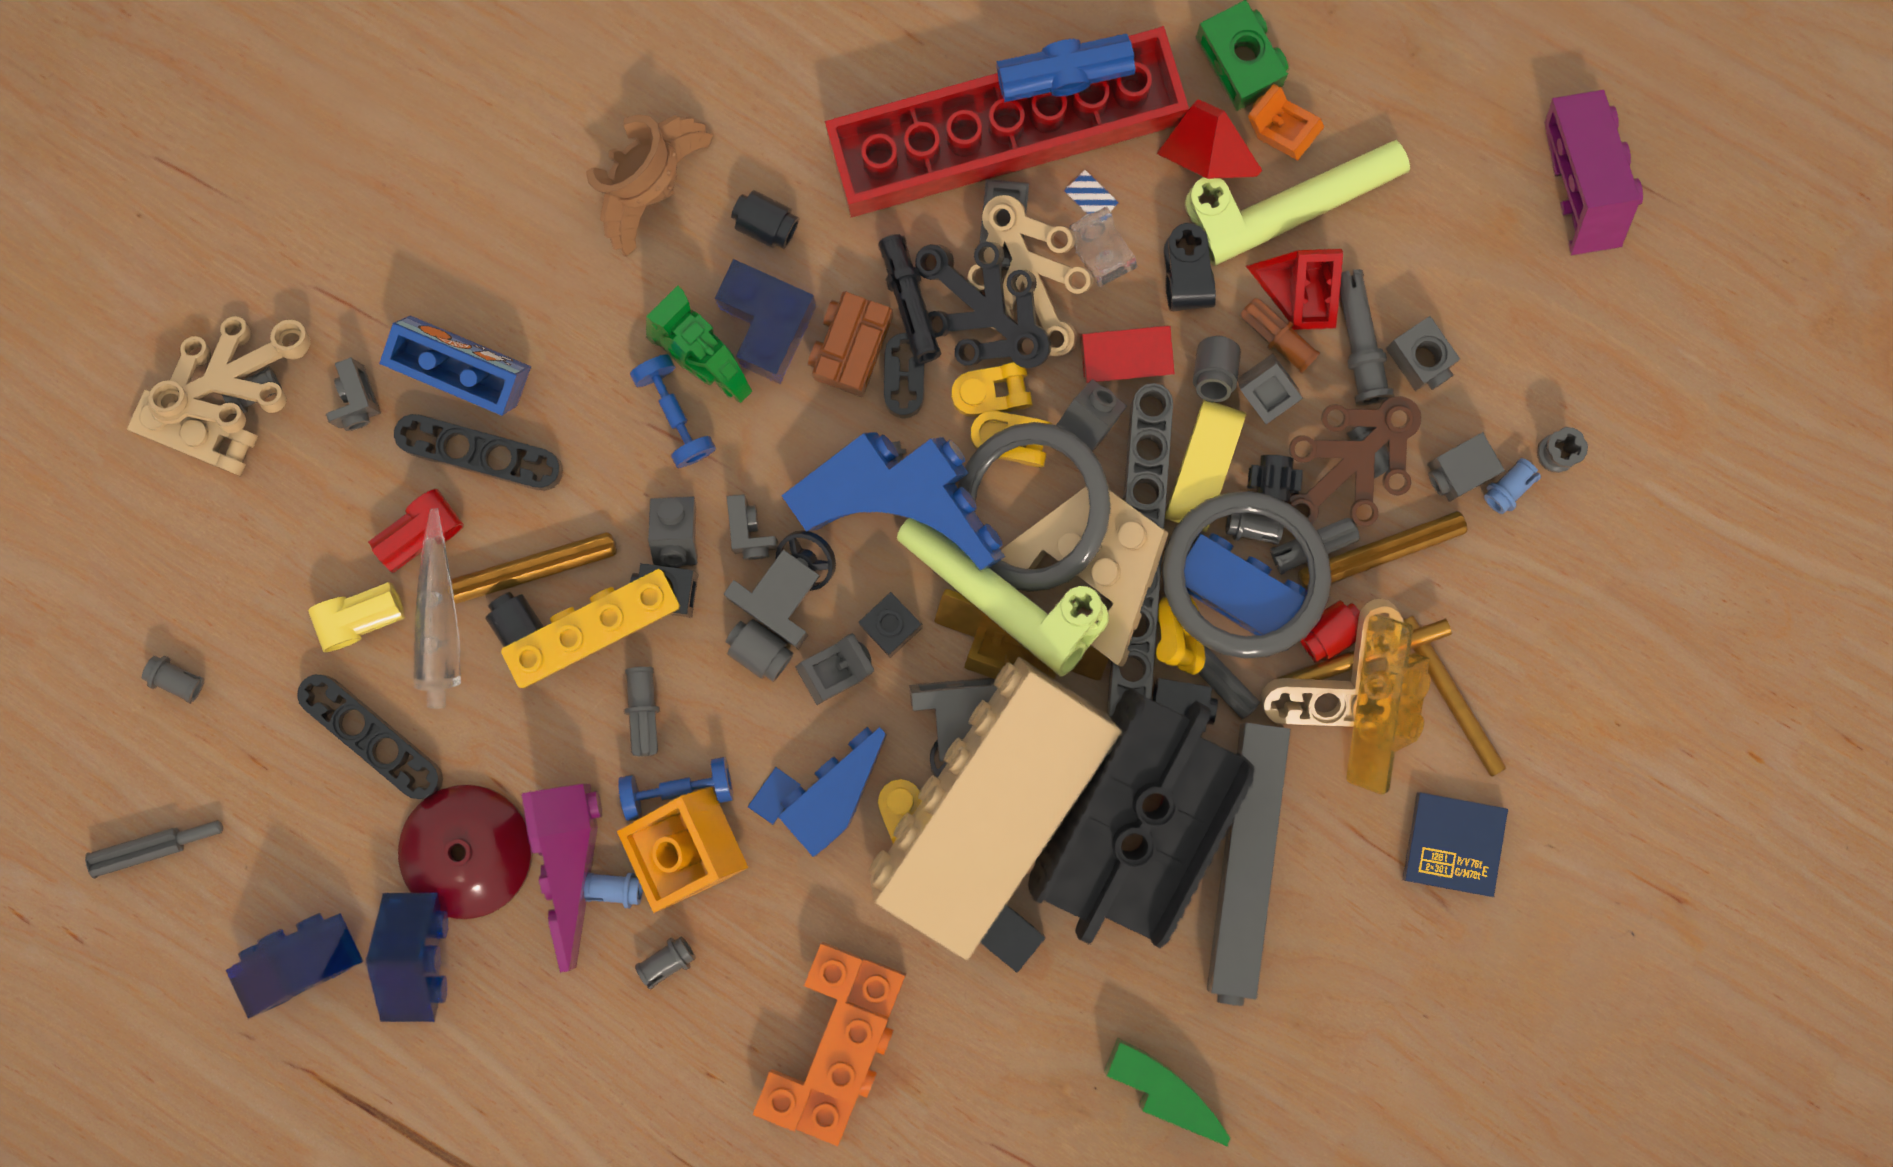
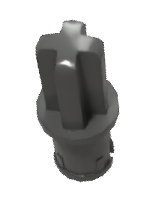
M1351 518L1342 519L1317 530L1328 554L1358 542L1360 539L1358 528ZM1297 539L1270 548L1275 566L1278 565L1277 570L1281 575L1286 571L1308 563L1302 546Z
M653 667L625 669V674L627 675L628 708L624 709V714L629 715L631 753L637 757L652 756L658 752L656 713L660 712V707L655 706Z

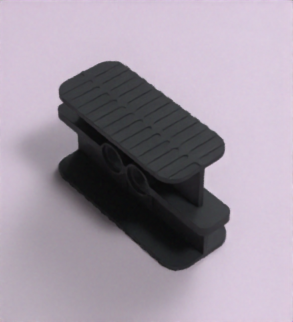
M1133 688L1125 691L1120 702L1117 703L1115 711L1110 717L1122 730L1121 734L1042 849L1029 875L1028 888L1034 901L1038 903L1045 901L1080 918L1075 929L1079 940L1091 944L1105 918L1149 938L1152 944L1158 948H1162L1167 944L1173 932L1177 929L1179 920L1182 919L1186 907L1189 906L1194 892L1199 887V882L1203 879L1207 867L1210 866L1214 854L1217 853L1220 847L1219 844L1226 836V831L1231 826L1233 818L1238 813L1240 805L1246 798L1247 791L1254 780V766L1245 756L1239 753L1235 754L1200 737L1211 716V710L1206 705L1194 701L1186 716H1183L1141 695ZM1153 793L1163 794V802L1158 809L1154 811L1142 809L1143 801L1148 795ZM1140 834L1143 836L1142 843L1137 849L1133 851L1121 849V844L1128 835Z

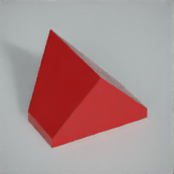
M1197 99L1157 152L1158 155L1207 179L1257 177L1263 171L1226 112L1200 99Z
M1342 249L1296 250L1246 266L1286 319L1294 324L1292 326L1293 330L1336 328L1343 263Z

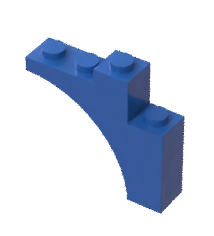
M877 432L863 433L781 495L806 532L821 529L828 523L854 513H890L914 519L944 534L971 558L979 570L992 567L1006 557L1000 549L1003 543L997 532L989 524L983 525L974 512L977 509V505L972 496L963 487L958 489L955 485L956 482L968 474L962 464L965 462V457L952 440L946 441L944 437L929 439L898 463L895 459L898 457V452L885 435L879 436Z

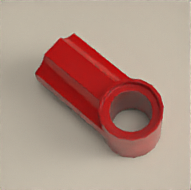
M438 489L430 490L416 498L406 508L404 516L368 541L376 557L390 572L395 573L430 546L437 547L445 543L463 528L464 524Z

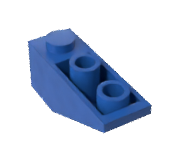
M869 727L865 728L848 743L853 750L840 762L835 756L832 757L814 773L819 780L812 787L805 791L799 786L780 803L785 810L778 817L812 857L817 856L849 828L887 736L880 727L874 732Z

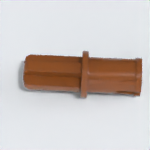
M1259 298L1251 300L1242 310L1241 318L1269 343L1267 348L1271 350L1274 347L1301 374L1320 355L1318 350L1316 351L1291 328L1294 325L1291 321L1287 324Z

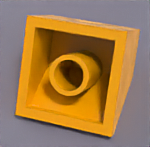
M712 787L682 795L617 831L653 913L711 888L749 868Z

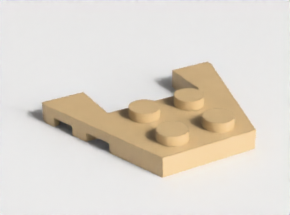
M1084 487L1002 548L1001 551L1006 556L1002 561L1018 568L1035 569L1046 553L1050 554L1057 561H1061L1071 553L1081 540L1088 522L1090 506L1087 487ZM1109 490L1111 510L1106 535L1098 553L1077 576L1113 602V606L1108 611V625L1091 645L1116 665L1123 667L1130 652L1127 650L1134 629L1137 630L1142 615L1140 610L1148 587L1151 588L1169 533Z

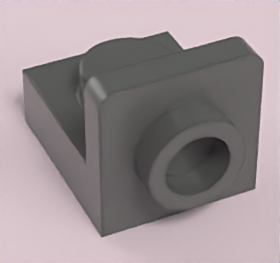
M350 357L335 363L339 377L334 379L340 398L344 403L349 402V405L326 413L330 424L338 428L344 427L345 431L362 428L370 423V417L381 413L364 365Z
M745 494L727 496L733 552L735 554L742 553L743 560L768 558L769 550H777L778 540L776 536L751 538V532H758L756 505L748 506Z

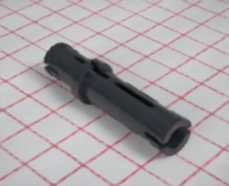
M900 234L887 236L879 241L878 247L888 274L886 277L888 290L892 291L896 298L902 322L910 342L914 362L920 364L931 362L940 357L941 350L935 338L929 314L921 294L919 270L913 267L905 236Z

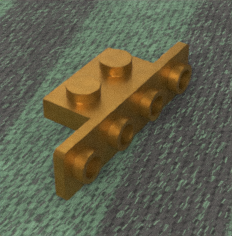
M950 589L943 591L934 622L974 637L964 669L996 679L999 672L1008 662L1014 665L1018 657H1021L1055 679L1056 673L1033 655L961 593ZM1090 645L1081 660L1071 671L1094 680H1100L1109 658Z

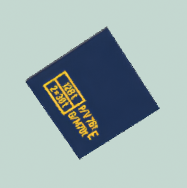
M1417 792L1403 881L1494 897L1508 809Z

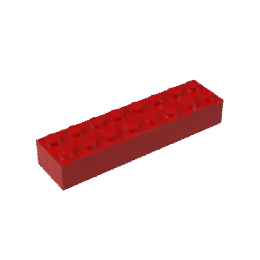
M1162 26L1128 36L1134 52L1136 68L1134 75L1092 83L1087 89L1076 94L1053 96L1050 92L1004 102L999 86L998 74L995 73L825 121L828 140L851 218L1176 127L1189 110V106L1165 27Z

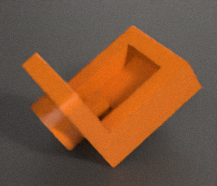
M1273 84L1264 95L1255 101L1248 115L1259 140L1297 161L1324 129L1320 117L1288 101L1283 89L1276 84Z

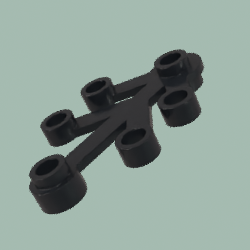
M983 242L976 247L974 252L975 262L983 268L985 295L953 268L954 257L947 247L943 245H926L919 250L915 265L920 275L925 279L940 280L974 310L973 312L947 314L944 311L929 312L931 324L936 316L940 317L943 322L940 332H936L933 329L935 337H944L952 331L994 327L1006 338V340L980 343L976 339L961 340L957 343L954 351L955 358L960 364L966 366L975 365L982 359L1011 357L1017 365L1023 368H1034L1042 365L1047 360L1051 352V340L1048 333L1036 324L1033 292L1036 289L1037 281L1032 272L1028 270H1015L1007 278V288L1012 295L1016 296L1017 323L1005 311L1001 270L1004 251L998 243ZM988 247H991L995 253V258L990 264L984 260V251ZM930 254H933L937 261L936 267L933 270H929L926 266V259ZM1020 275L1025 276L1028 282L1027 288L1022 292L1016 286V280ZM1025 338L1031 339L1034 344L1033 351L1030 354H1026L1022 349V343ZM968 344H971L975 349V355L972 360L967 359L964 355V349Z

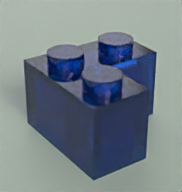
M733 259L715 296V300L720 310L751 323L736 358L741 367L781 384L817 307L814 295Z
M383 893L366 958V966L381 1022H435L439 1003H445L447 978L446 976H440L439 973L441 964L439 941L447 937L448 914L446 911L440 910L437 893Z
M321 913L297 923L295 925L298 930L297 932L286 936L283 929L278 930L258 940V944L238 953L241 961L225 971L248 1019L282 1005L306 990L342 975L364 962L341 913L325 920Z

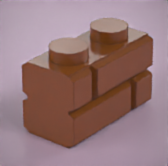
M846 291L842 292L839 302L831 300L823 321V325L829 327L824 342H815L808 360V365L814 367L812 371L813 378L818 382L863 397L894 317L893 309Z

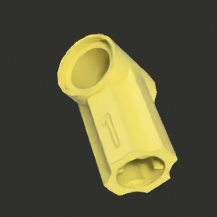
M390 582L349 598L337 597L329 599L308 609L323 652H331L350 646L360 641L361 635L405 619L404 607L399 594Z

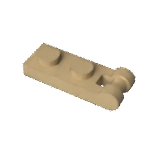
M144 390L127 430L238 476L242 475L246 466L242 461L248 448H254L258 439L257 435L243 429L236 433H226L218 423L189 416L174 424L158 422L148 409L150 391ZM170 402L167 408L173 406L176 402ZM224 437L232 440L225 455L218 453Z

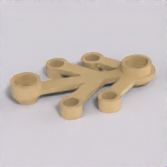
M1007 195L997 196L986 204L982 214V222L989 233L986 242L998 243L1002 248L1006 243L1012 257L1003 283L1006 314L1014 320L1013 308L1016 303V296L1012 295L1007 288L1008 276L1015 270H1028L1032 272L1037 281L1036 289L1033 292L1035 311L1041 325L1049 337L1054 330L1060 331L1064 336L1062 346L1055 347L1051 344L1050 355L1062 356L1068 354L1077 344V332L1069 322L1059 320L1040 275L1065 284L1066 288L1075 294L1088 291L1093 284V276L1085 267L1072 268L1030 252L1022 234L1047 242L1048 247L1056 253H1065L1071 250L1075 244V235L1068 227H1053L1027 217L1025 208L1018 199ZM1002 209H1006L1011 217L1010 222L1006 226H1001L996 219L997 213ZM1058 231H1063L1068 236V243L1064 248H1059L1054 243V235ZM988 247L984 251V260L990 264L995 258V253L991 247ZM975 264L968 272V281L977 289L984 290V285L979 284L975 277L977 270L981 267ZM1078 271L1082 272L1086 277V284L1081 289L1074 287L1071 282L1073 274ZM1020 275L1016 280V286L1019 291L1022 284L1027 288L1028 282L1023 275Z
M233 316L227 318L221 324L220 332L222 335L204 376L191 382L195 368L209 361L211 350L201 337L192 336L185 339L180 346L181 356L171 379L156 384L149 393V412L154 419L164 424L178 423L189 416L218 423L226 433H236L243 429L246 424V416L237 404L225 403L220 406L199 399L214 392L258 402L261 408L268 413L280 411L286 404V395L278 384L274 382L259 384L241 380L240 378L282 357L286 359H299L303 357L310 346V337L304 326L296 320L281 321L272 329L270 343L232 361L237 347L249 341L251 331L241 317ZM242 328L238 334L230 335L233 329ZM294 340H299L294 345L288 346L290 342ZM201 348L198 354L190 355L193 349ZM277 394L274 400L265 402V398L268 395ZM177 401L173 406L167 408L170 402ZM237 414L233 421L224 422L228 415Z

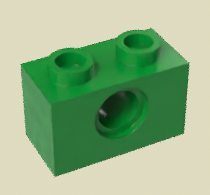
M1243 0L1201 22L1196 34V40L1236 111L1254 103L1273 84L1282 88L1288 76L1287 71L1289 70L1287 59L1279 47L1273 48L1266 36L1268 28L1262 14L1257 9L1252 11L1247 0ZM1239 47H1247L1254 52L1256 58L1251 61L1241 60L1237 57L1234 50Z

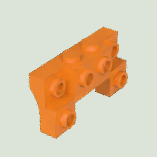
M822 942L804 986L837 999V1002L805 1082L771 1069L753 1115L793 1132L798 1130L839 1146L858 1095L867 1098L877 1072L869 1069L875 1052L884 1055L894 1030L886 1027L906 974Z

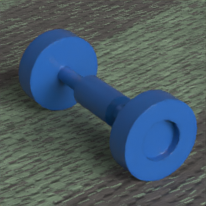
M664 354L638 365L630 372V376L636 387L655 384L661 396L658 402L671 428H677L685 444L671 454L676 467L683 468L706 458L716 450V447L710 436L692 440L685 426L688 421L675 395L668 393L662 381V378L669 375L675 369L670 355Z
M726 758L711 759V778L691 781V778L688 777L659 783V788L640 792L638 791L634 775L619 777V795L626 821L637 820L642 817L641 800L661 797L662 801L678 798L701 788L714 786L719 803L733 801V788Z

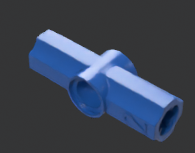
M1128 34L1080 43L1077 39L1060 40L1045 46L1041 52L996 62L998 81L1004 102L1050 92L1053 96H1068L1084 91L1092 83L1134 75L1136 70L1134 52Z

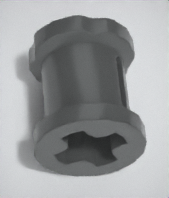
M1570 427L1562 428L1560 431L1548 435L1540 442L1537 450L1538 460L1550 472L1560 473L1567 471L1576 463L1584 460L1588 451V443L1579 430ZM1560 442L1564 443V451L1570 453L1565 458L1560 457L1561 450L1555 447Z

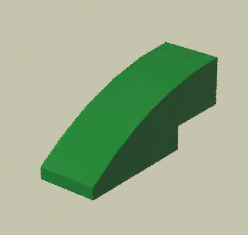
M1119 1038L1116 1039L1104 1072L1107 1077L1144 1092L1139 1103V1107L1143 1112L1228 1146L1231 1139L1211 1109L1184 1080L1145 1051Z

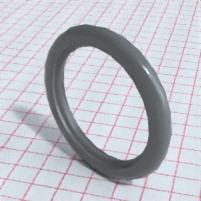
M1039 422L1016 424L991 436L978 447L965 466L968 474L960 479L957 487L958 489L960 487L966 489L976 503L977 491L985 472L1002 454L1018 446L1032 444L1049 446L1062 452L1074 462L1082 474L1088 489L1090 509L1085 531L1072 552L1061 561L1045 568H1018L1002 560L989 567L1017 590L1027 592L1050 590L1069 582L1082 572L1101 547L1108 529L1111 510L1109 485L1102 465L1090 447L1072 432L1053 424Z
M1252 491L1227 492L1207 499L1190 510L1174 528L1165 548L1162 566L1165 595L1172 613L1185 631L1202 645L1223 655L1245 659L1268 657L1280 653L1304 639L1321 619L1329 600L1332 580L1329 555L1320 534L1309 519L1285 501L1272 495ZM1253 513L1279 522L1300 543L1308 561V591L1301 608L1282 627L1263 635L1242 636L1231 634L1215 627L1196 609L1186 588L1184 570L1186 557L1193 540L1206 526L1216 519L1230 514Z

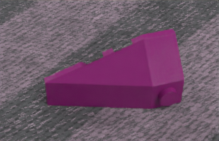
M577 784L521 793L532 854L538 853L539 856L543 857L544 865H541L540 868L541 876L538 879L541 893H544L547 901L553 900L554 909L548 911V923L560 973L577 967L587 902L584 898V885L587 874L591 873L598 829L596 818L602 817L598 791L592 792L590 784Z

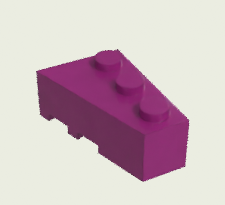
M1604 89L1552 98L1544 124L1555 176L1562 175L1567 190L1568 200L1561 201L1560 204L1563 216L1572 215L1575 235L1573 240L1568 242L1570 254L1572 256L1622 247L1638 205H1641L1643 202V188L1640 180L1633 177L1630 168L1631 154L1627 142H1621L1618 133L1619 119L1617 110L1614 106H1609Z

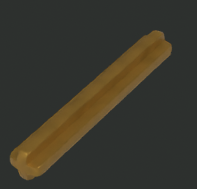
M1456 511L1329 558L1332 576L1331 583L1461 536L1468 531L1465 518L1461 512ZM1307 566L1298 572L1301 585L1306 590H1308L1309 569Z
M605 532L453 578L444 583L446 596L450 603L458 604L603 560L617 554L616 544L613 536Z

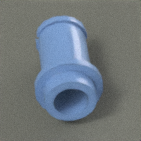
M1520 458L1497 483H1490L1487 486L1488 492L1484 495V499L1497 513L1504 514L1506 511H1513L1516 508V501L1541 478V474L1537 472L1538 469L1531 462Z
M590 872L587 874L584 885L585 901L623 903L624 908H631L632 904L639 905L641 903L643 889L634 873L629 872L626 877L600 875Z

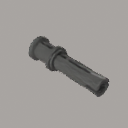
M1361 269L1353 270V275L1351 276L1349 271L1341 273L1340 297L1352 354L1348 356L1349 360L1347 363L1348 368L1354 371L1358 390L1355 402L1356 405H1370L1384 402L1395 395L1394 390L1388 388L1383 364L1387 361V357L1383 349L1377 346L1363 278L1364 273Z

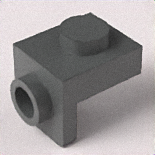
M694 496L650 499L648 542L653 565L677 568L697 564L698 555L695 544L696 503Z
M853 633L845 636L837 644L807 658L795 666L816 705L855 686L874 672L868 649L864 644L858 642Z

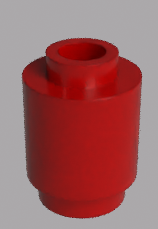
M1341 600L1324 610L1319 622L1300 641L1314 662H1318L1322 658L1329 660L1356 643L1360 611L1353 603L1346 606Z

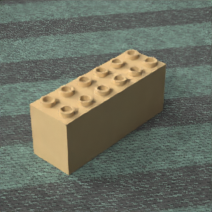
M1018 657L1014 665L1008 662L999 672L994 682V686L998 689L988 703L982 700L975 708L969 719V724L973 726L963 740L957 738L951 744L943 759L947 765L938 778L932 775L924 784L918 797L922 802L913 815L906 813L893 834L897 838L888 853L884 850L879 852L868 871L872 875L870 883L874 902L967 961L1122 732L1107 713L1021 657Z

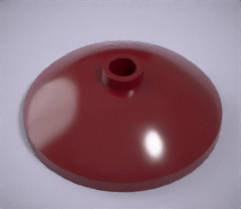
M477 785L447 787L425 798L407 818L398 846L400 871L411 894L429 910L454 919L482 917L499 910L509 903L524 885L531 868L533 856L526 820L519 809L502 794ZM456 844L463 845L466 850V855L461 861L455 860L452 856V849Z

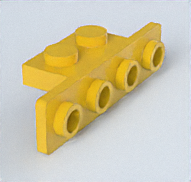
M657 569L616 591L613 587L604 589L589 598L590 604L576 611L574 607L567 608L553 615L550 618L551 624L502 648L501 653L519 688H526L679 610L680 604L664 572Z

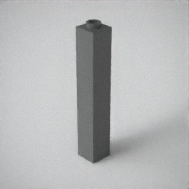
M1253 723L1240 724L1237 753L1245 756L1254 766L1255 771L1253 783L1249 787L1248 794L1242 801L1238 813L1235 814L1231 826L1227 829L1207 982V990L1212 994H1218L1217 1002L1223 1004L1244 1006L1245 998L1257 1000L1291 730L1289 728Z

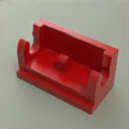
M1171 326L1079 334L1083 375L1086 383H1089L1092 379L1096 382L1175 374Z

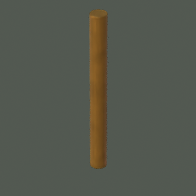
M1413 615L1403 620V633L1420 627ZM1428 643L1413 648L1489 775L1492 777L1505 770L1504 763L1432 645Z
M1445 618L1403 633L1400 653L1451 636L1452 631L1447 619ZM1355 650L1279 676L1277 679L1325 680L1351 671ZM1380 653L1373 654L1365 660L1364 666L1387 657Z

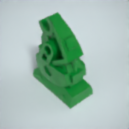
M677 285L646 316V339L652 344L663 347L683 369H686L702 382L711 385L715 381L728 397L734 396L735 400L741 403L752 392L741 368L728 347L714 334L713 327L700 314L691 310L684 291Z

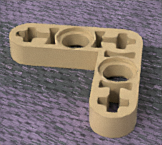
M1375 599L1366 603L1361 609L1358 619L1351 681L1280 678L1267 683L1261 693V703L1268 718L1276 723L1298 725L1378 727L1384 724L1390 718L1393 710L1404 627L1403 618L1396 606L1389 600ZM1380 613H1386L1391 621L1382 625L1381 637L1384 642L1377 641L1378 632L1373 622H1371L1379 620ZM1377 653L1384 654L1388 662L1382 671L1369 673L1364 670L1365 660L1369 656ZM1368 685L1375 686L1374 696L1380 705H1374L1371 712L1366 713L1361 704H1368L1370 699ZM1281 693H1287L1291 701L1285 702L1284 708L1277 709L1274 701L1280 699ZM1303 693H1306V695H1305L1306 711H1303V710H1302L1301 705H1300V703H1299V702H1304V701H1303V696H1302ZM1331 693L1338 697L1337 706L1329 712H1319L1314 707L1316 699L1323 694Z

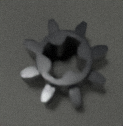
M1261 455L1260 466L1251 465V468H1249L1247 489H1257V493L1272 495L1290 503V494L1299 493L1302 489L1303 470L1293 469L1294 459L1292 457Z

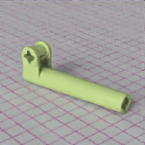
M1394 140L1240 211L1224 180L1202 177L1187 194L1185 207L1192 223L1200 226L1205 231L1208 238L1210 263L1216 266L1409 172L1410 163L1403 146L1397 140ZM1203 192L1206 196L1214 195L1216 198L1212 206L1209 203L1201 204L1199 202Z
M908 518L898 532L897 540L1059 676L1066 675L1078 664L1085 651L1108 625L1109 613L1107 607L1101 601L1096 591L1088 586H1078L1069 590L1055 608L1047 614L990 568L979 570L971 558L957 544L932 527ZM1082 607L1086 610H1093L1088 617L1082 613L1078 614Z

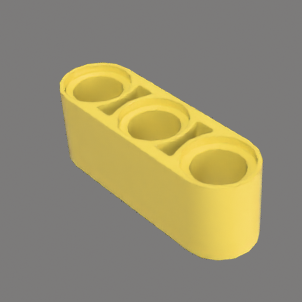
M1203 400L1168 502L1165 519L1179 523L1190 510L1205 500L1220 495L1244 424L1246 412L1216 402ZM1209 525L1206 526L1202 531L1207 532Z

